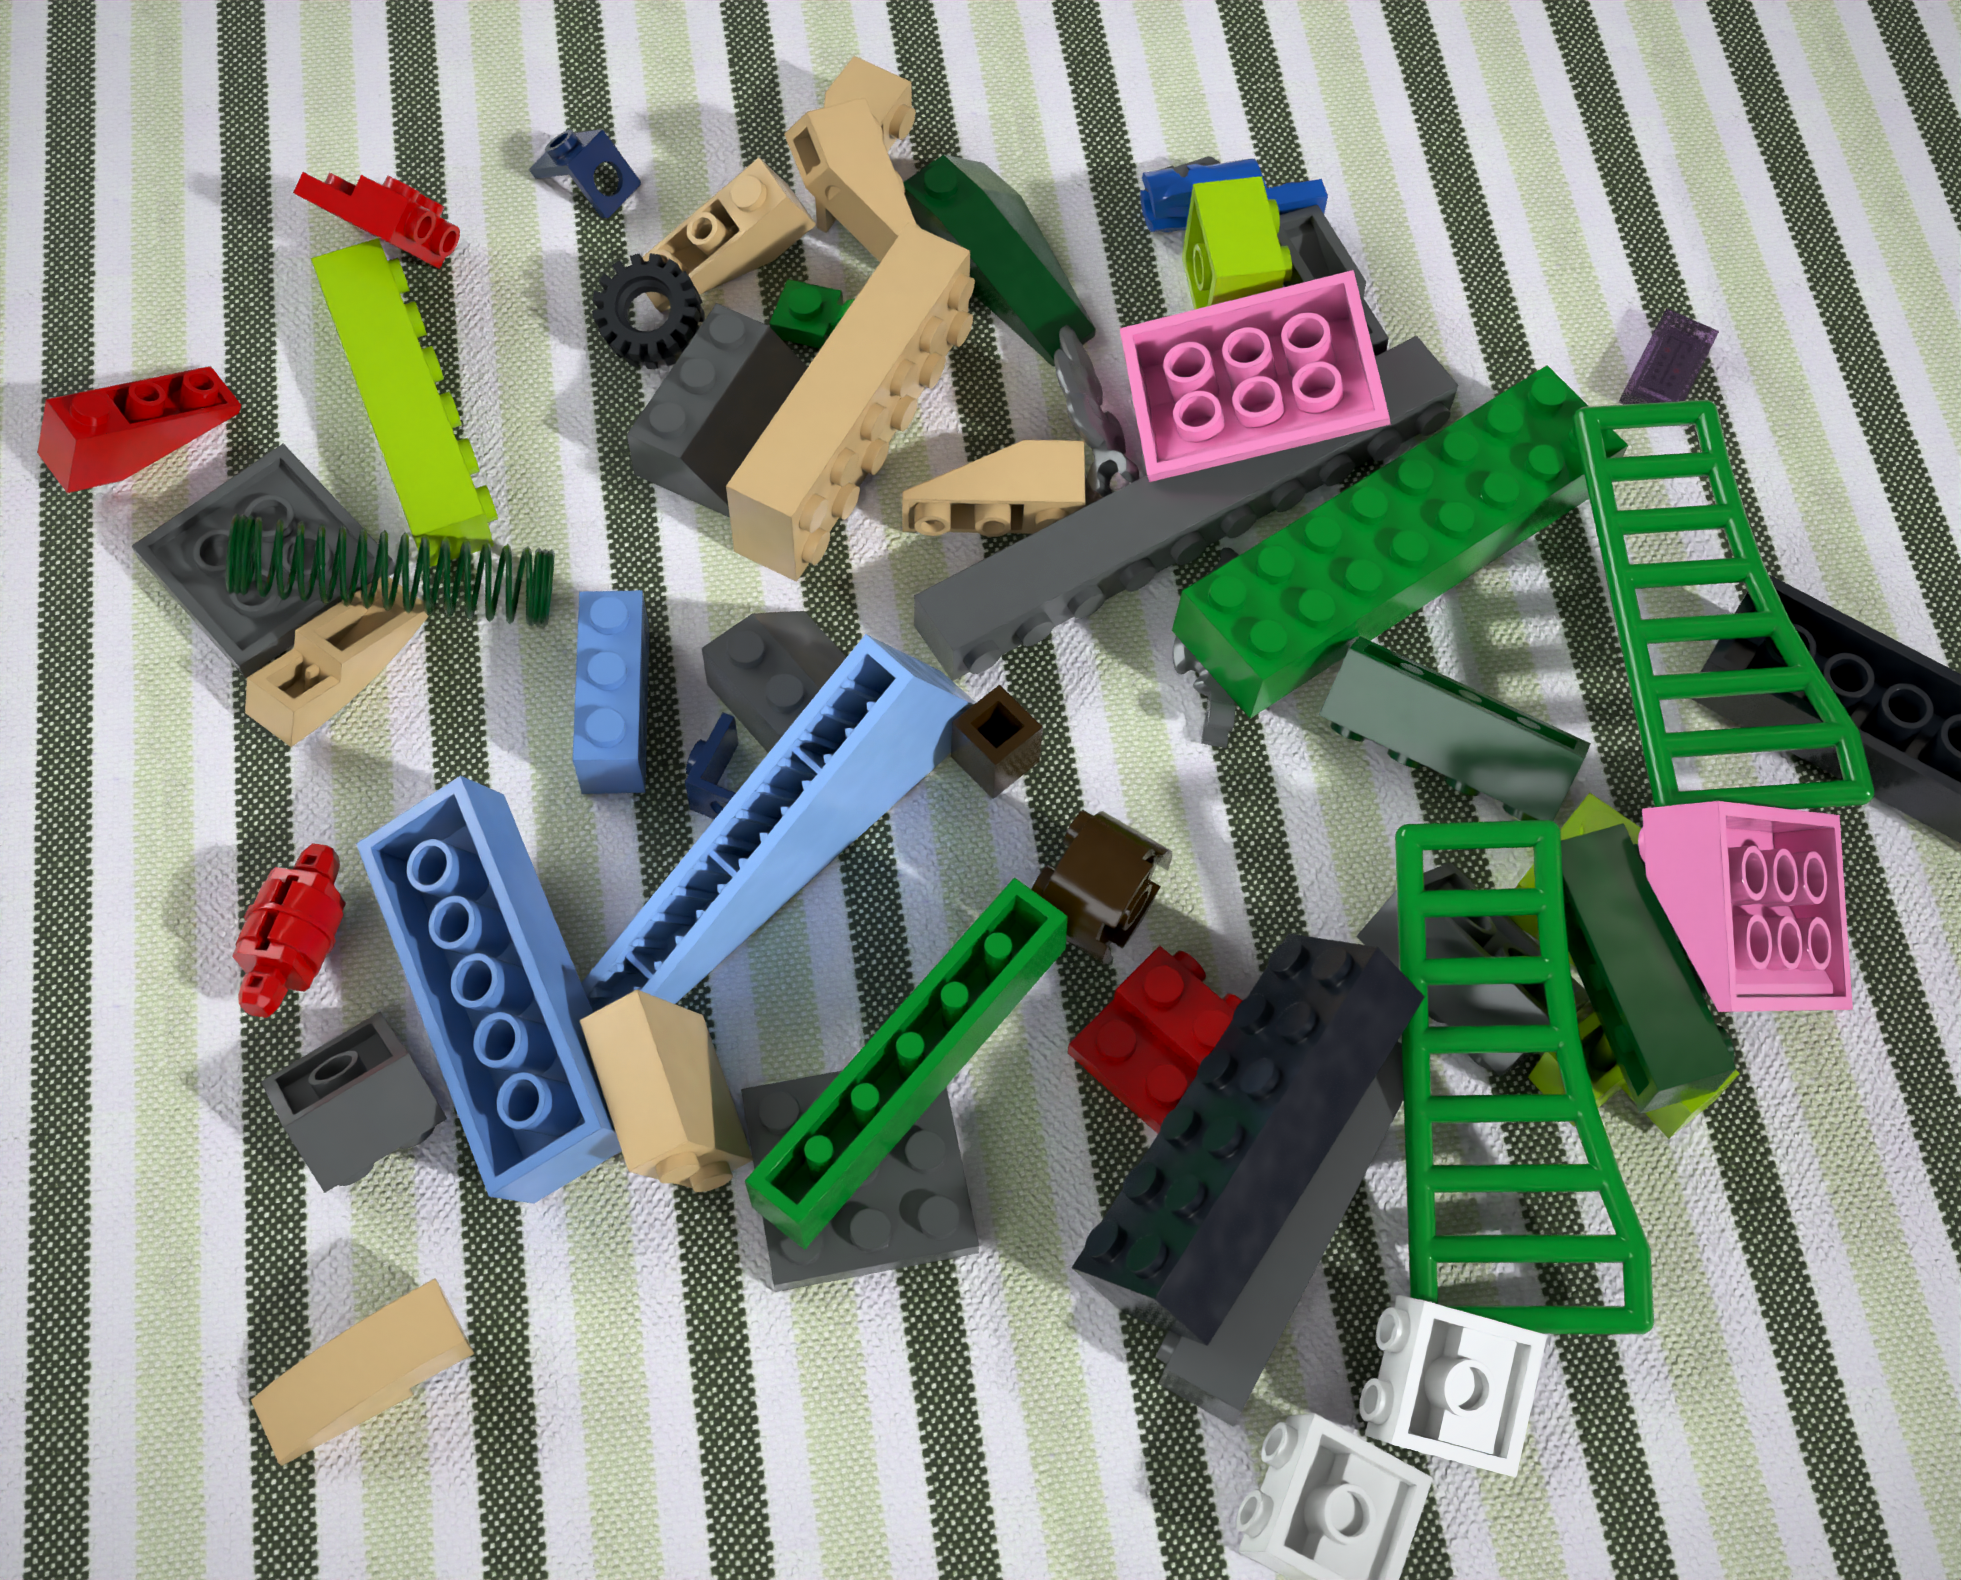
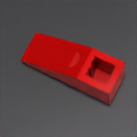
M211 366L49 398L45 401L37 453L66 493L119 482L240 413L241 404Z

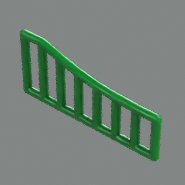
M1710 400L1592 406L1578 409L1573 416V423L1654 807L1723 801L1798 810L1857 806L1869 803L1874 797V787L1859 729L1823 676L1792 624L1764 566L1732 470L1716 405ZM1695 425L1701 452L1607 458L1601 430ZM1708 476L1716 505L1618 510L1612 482ZM1724 529L1734 557L1630 564L1624 535ZM1744 582L1757 612L1641 619L1635 589ZM1770 636L1788 667L1654 675L1647 644ZM1803 691L1823 722L1666 733L1659 701ZM1835 747L1843 780L1679 791L1672 758Z
M1551 820L1402 825L1395 834L1399 970L1425 996L1401 1035L1410 1298L1438 1304L1437 1263H1622L1624 1306H1442L1541 1334H1646L1654 1325L1651 1248L1621 1176L1603 1125L1580 1039L1568 953L1563 899L1560 828ZM1533 847L1535 888L1424 891L1423 851ZM1537 915L1541 956L1426 958L1425 918ZM1544 983L1550 1025L1429 1027L1427 986ZM1555 1052L1565 1094L1431 1095L1430 1054ZM1574 1122L1588 1164L1434 1165L1432 1123ZM1599 1192L1616 1234L1436 1235L1435 1193Z

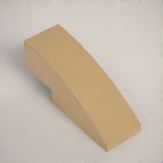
M380 577L374 601L370 608L366 609L363 606L360 589L354 593L353 600L348 607L344 606L341 601L295 630L294 648L247 677L245 713L290 747L294 746L347 705L408 643L429 617L424 611L423 601L416 597L414 608L408 614L403 606L402 586L398 584L393 607L391 610L386 611L382 602ZM388 577V599L393 579ZM371 583L367 585L368 595L370 592Z
M433 1279L389 1303L313 1351L253 1397L251 1402L276 1459L282 1466L414 1395L411 1387L470 1357L474 1352L444 1290L437 1280Z

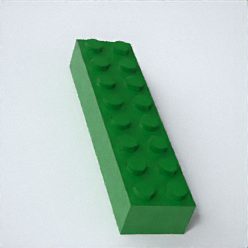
M1546 365L1184 589L1173 623V633L1249 718L1254 717L1343 659L1348 649L1360 636L1371 641L1588 500L1589 494L1573 416L1578 409L1589 406ZM1601 430L1606 457H1623L1629 445L1614 430Z

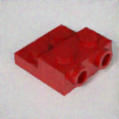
M302 172L293 191L297 196L438 269L441 268L445 257H448L455 250L460 238V228L440 217L445 208L443 205L388 175L383 185L361 175L355 186L330 172L325 182Z
M1160 945L1115 989L1114 999L1069 1043L1067 1051L1073 1059L1157 1134L1160 1132L1164 1118L1177 1106L1196 1077L1200 1063L1212 1052L1233 1020L1235 1009L1243 1001L1231 993L1226 994L1221 999L1203 983L1206 979V973L1191 955L1178 950L1172 956Z

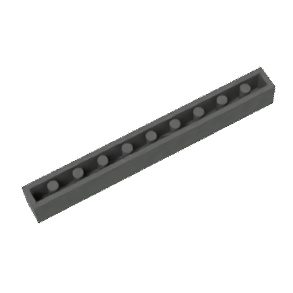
M1416 335L1375 357L1391 425L1149 482L1146 475L914 595V627L952 681L969 672L972 674L982 673L991 668L1000 659L1001 655L1022 644L1024 646H1032L1039 643L1051 633L1054 627L1073 617L1082 619L1090 616L1103 605L1105 600L1124 590L1128 592L1139 590L1148 584L1156 573L1175 563L1184 565L1193 561L1202 554L1207 546L1226 536L1232 539L1244 534L1254 525L1256 520L1275 510L1277 512H1285L1293 508L1303 499L1305 494L1324 484L1331 487L1342 482L1351 474L1354 468L1371 459L1375 461L1386 459L1403 442L1420 433L1423 436L1433 434L1450 418V409L1459 385Z

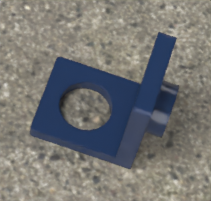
M603 129L574 133L572 130L562 132L549 142L545 148L546 152L529 169L535 179L570 175L602 219L609 218L641 185L640 179ZM602 162L612 165L618 175L617 189L610 196L600 193L594 183L595 169Z
M722 712L708 740L700 739L697 741L686 764V774L688 776L685 780L689 808L712 819H715L724 808L718 802L727 804L736 794L717 785L739 744L736 721L732 715Z

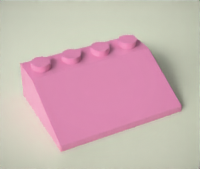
M1354 270L1119 328L1149 482L1391 425Z
M1723 801L1642 809L1643 827L1639 833L1638 846L1641 858L1645 862L1646 878L1718 1012L1853 1010L1840 815Z

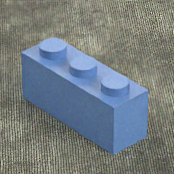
M642 590L579 592L573 764L582 794L645 793L650 627Z

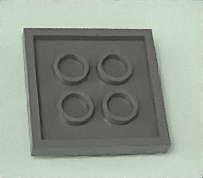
M284 443L132 545L136 556L244 678H247L294 644L296 629L341 602L340 577L338 571L332 599L327 605L320 598L318 572L312 595L306 603L299 596L297 572L291 594L286 600H282L278 594L276 571L270 592L264 598L260 597L257 592L255 570L248 593L245 596L241 593L239 595L235 593L229 594L226 590V558L233 516L237 513L239 516L244 514L248 517L251 515L255 519V524L258 516L263 519L261 541L263 590L269 573L277 520L280 518L284 521L282 561L284 592L292 564L297 526L301 520L305 524V593L311 574L319 525L323 523L326 526V594L331 579L340 527L344 525L347 532V595L355 563L359 534L363 529ZM368 532L367 585L372 583L378 543ZM388 555V577L394 574L395 565L392 558ZM360 571L355 593L361 589Z
M842 1071L741 1089L754 1169ZM947 1086L805 1250L762 1216L775 1292L979 1253V1242Z

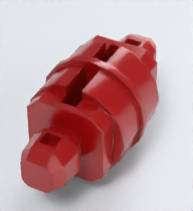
M312 843L301 852L292 869L279 867L272 869L267 880L263 882L254 904L249 905L244 916L246 922L236 941V949L232 955L246 973L238 993L239 1005L245 1013L268 1018L279 1008L288 989L302 992L308 990L313 979L318 975L326 955L333 949L336 942L334 936L343 918V910L346 902L334 886L340 868V861L333 848L327 845Z

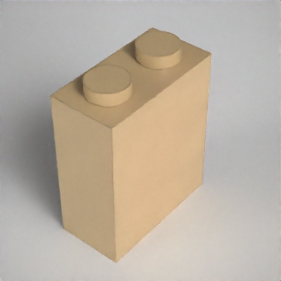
M637 989L579 1020L628 1172L655 1178L664 1184L674 1183L693 1188L695 1192H705L725 1185L733 1178L731 1171L753 1161L703 1015Z

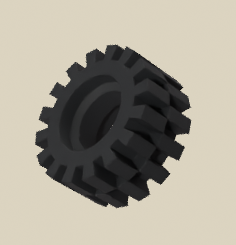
M640 253L630 255L632 265L624 267L619 260L612 265L616 274L610 278L604 273L598 281L603 291L602 293L594 291L592 301L596 305L597 310L592 311L593 319L598 325V331L620 359L623 356L628 364L638 367L639 363L643 362L647 369H658L657 361L664 360L669 367L677 362L673 355L679 351L683 353L689 341L700 328L699 322L705 321V312L700 305L703 303L686 271L682 272L678 263L670 258L667 263H664L658 254L650 253L649 261H644ZM646 292L660 293L667 297L670 302L668 319L661 327L653 331L637 330L628 321L630 304L636 297Z

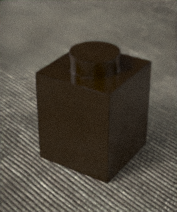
M999 684L952 722L951 758L994 799L1040 762L1043 726Z

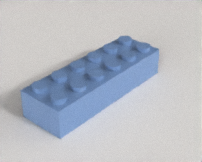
M459 776L356 843L488 1196L534 1204L622 1150L579 1021L592 1014L593 1011L504 794Z

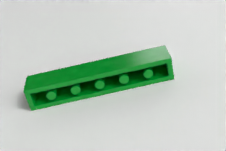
M1014 877L746 1178L745 1185L752 1208L805 1250L1066 949L1068 916Z

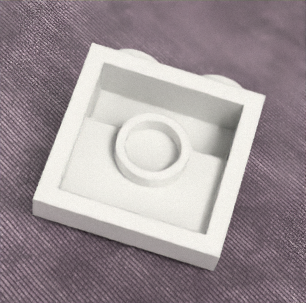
M1397 1295L1395 1307L1387 1308L1382 1313L1377 1324L1376 1342L1378 1347L1384 1350L1378 1379H1370L1364 1386L1360 1397V1415L1364 1421L1368 1422L1365 1436L1392 1445L1516 1477L1547 1335L1432 1302Z
M1316 1413L1287 1416L1285 1423L1279 1422L1273 1426L1266 1436L1261 1450L1263 1462L1269 1464L1261 1490L1250 1492L1242 1502L1237 1514L1236 1527L1240 1532L1244 1533L1238 1552L1291 1580H1399L1433 1478Z

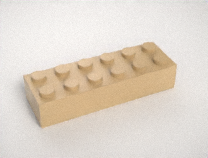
M906 224L726 485L735 553L796 582L809 563L816 565L821 560L830 541L831 529L839 518L845 520L850 516L859 498L860 485L868 473L876 475L886 460L890 440L897 430L903 432L908 428L917 409V399L925 387L932 389L937 384L945 367L946 355L953 345L960 347L971 330L973 315L968 313V306L975 281L974 278L969 277L970 250L914 225Z

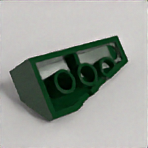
M943 154L903 182L905 197L916 224L929 233L970 250L969 277L974 278L975 281L972 294L1051 366H1055L1054 352L1060 349L1059 331L1063 326L1069 325L1075 331L1082 345L1095 337L1096 328L1022 196L985 163Z

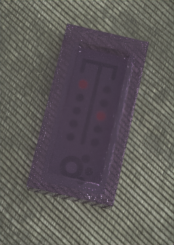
M1666 308L1622 393L1619 403L1625 405L1685 401L1719 331Z

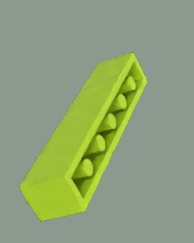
M376 238L311 258L326 304L418 552L421 539L425 535L429 537L430 567L437 565L442 540L446 537L450 540V560L459 558L461 546L465 540L470 542L471 554L481 551L483 544L487 541L493 547L494 543L488 523L498 520L497 512L487 485L475 488L470 475L480 472L469 439L456 440L453 428L462 426L450 391L439 394L435 383L444 380L433 346L421 349L417 339L427 334L415 301L404 304L400 295L410 290L398 257L387 260L380 240Z

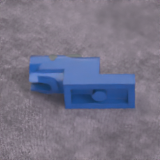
M1208 156L1177 167L1169 166L1156 171L1144 172L1142 180L1145 190H1140V202L1143 216L1150 232H1174L1186 230L1193 184L1262 176L1268 200H1276L1279 215L1317 204L1323 214H1325L1328 194L1322 179L1299 183L1290 182L1281 186L1267 188L1255 158L1220 163L1214 157Z

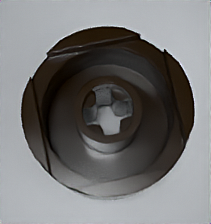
M1082 810L1074 818L1065 834L1063 844L1067 845L1068 849L1056 869L1049 865L1046 866L1037 877L1031 890L1068 916L1066 942L1106 965L1113 960L1108 946L1114 943L1123 949L1147 914L1161 887L1150 879L1156 865L1168 871L1172 860V851L1104 811L1092 815Z

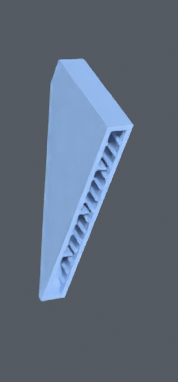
M865 634L582 981V987L593 1013L637 989L676 1004L951 752L952 722L977 702L940 670Z

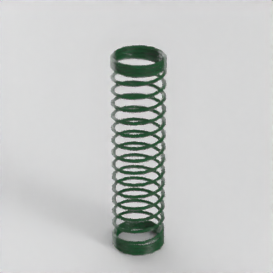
M237 513L233 516L226 558V590L229 594L235 593L239 595L241 593L245 596L248 593L255 570L257 592L260 597L264 598L270 592L276 571L278 594L282 600H286L291 594L297 572L299 596L306 603L312 595L318 572L320 598L327 605L332 599L339 571L341 601L344 606L348 607L353 600L360 571L362 604L368 609L374 601L381 570L382 602L385 610L389 611L392 609L402 568L404 610L409 614L415 605L423 566L424 611L429 616L435 608L444 564V610L447 617L450 618L455 611L465 561V616L470 620L475 614L485 564L486 619L491 622L495 616L506 562V621L509 624L514 621L526 564V623L531 627L534 624L537 627L542 625L543 628L548 625L555 559L553 549L548 551L546 548L541 550L539 547L535 551L534 567L532 566L531 549L528 546L523 549L512 598V551L508 544L505 545L500 555L491 601L492 557L491 546L487 541L481 549L471 599L470 542L465 540L462 543L450 601V540L447 537L442 540L430 598L429 537L425 535L421 539L409 599V536L405 532L400 539L393 582L388 599V533L384 530L380 534L373 578L368 595L367 530L363 528L359 534L355 563L347 595V532L343 525L339 529L333 569L326 594V526L322 523L318 527L313 564L305 593V524L301 520L297 526L292 564L284 592L282 565L284 521L280 518L277 520L272 558L263 590L261 572L263 519L258 516L255 524V519L251 515L246 517L244 514L239 516Z

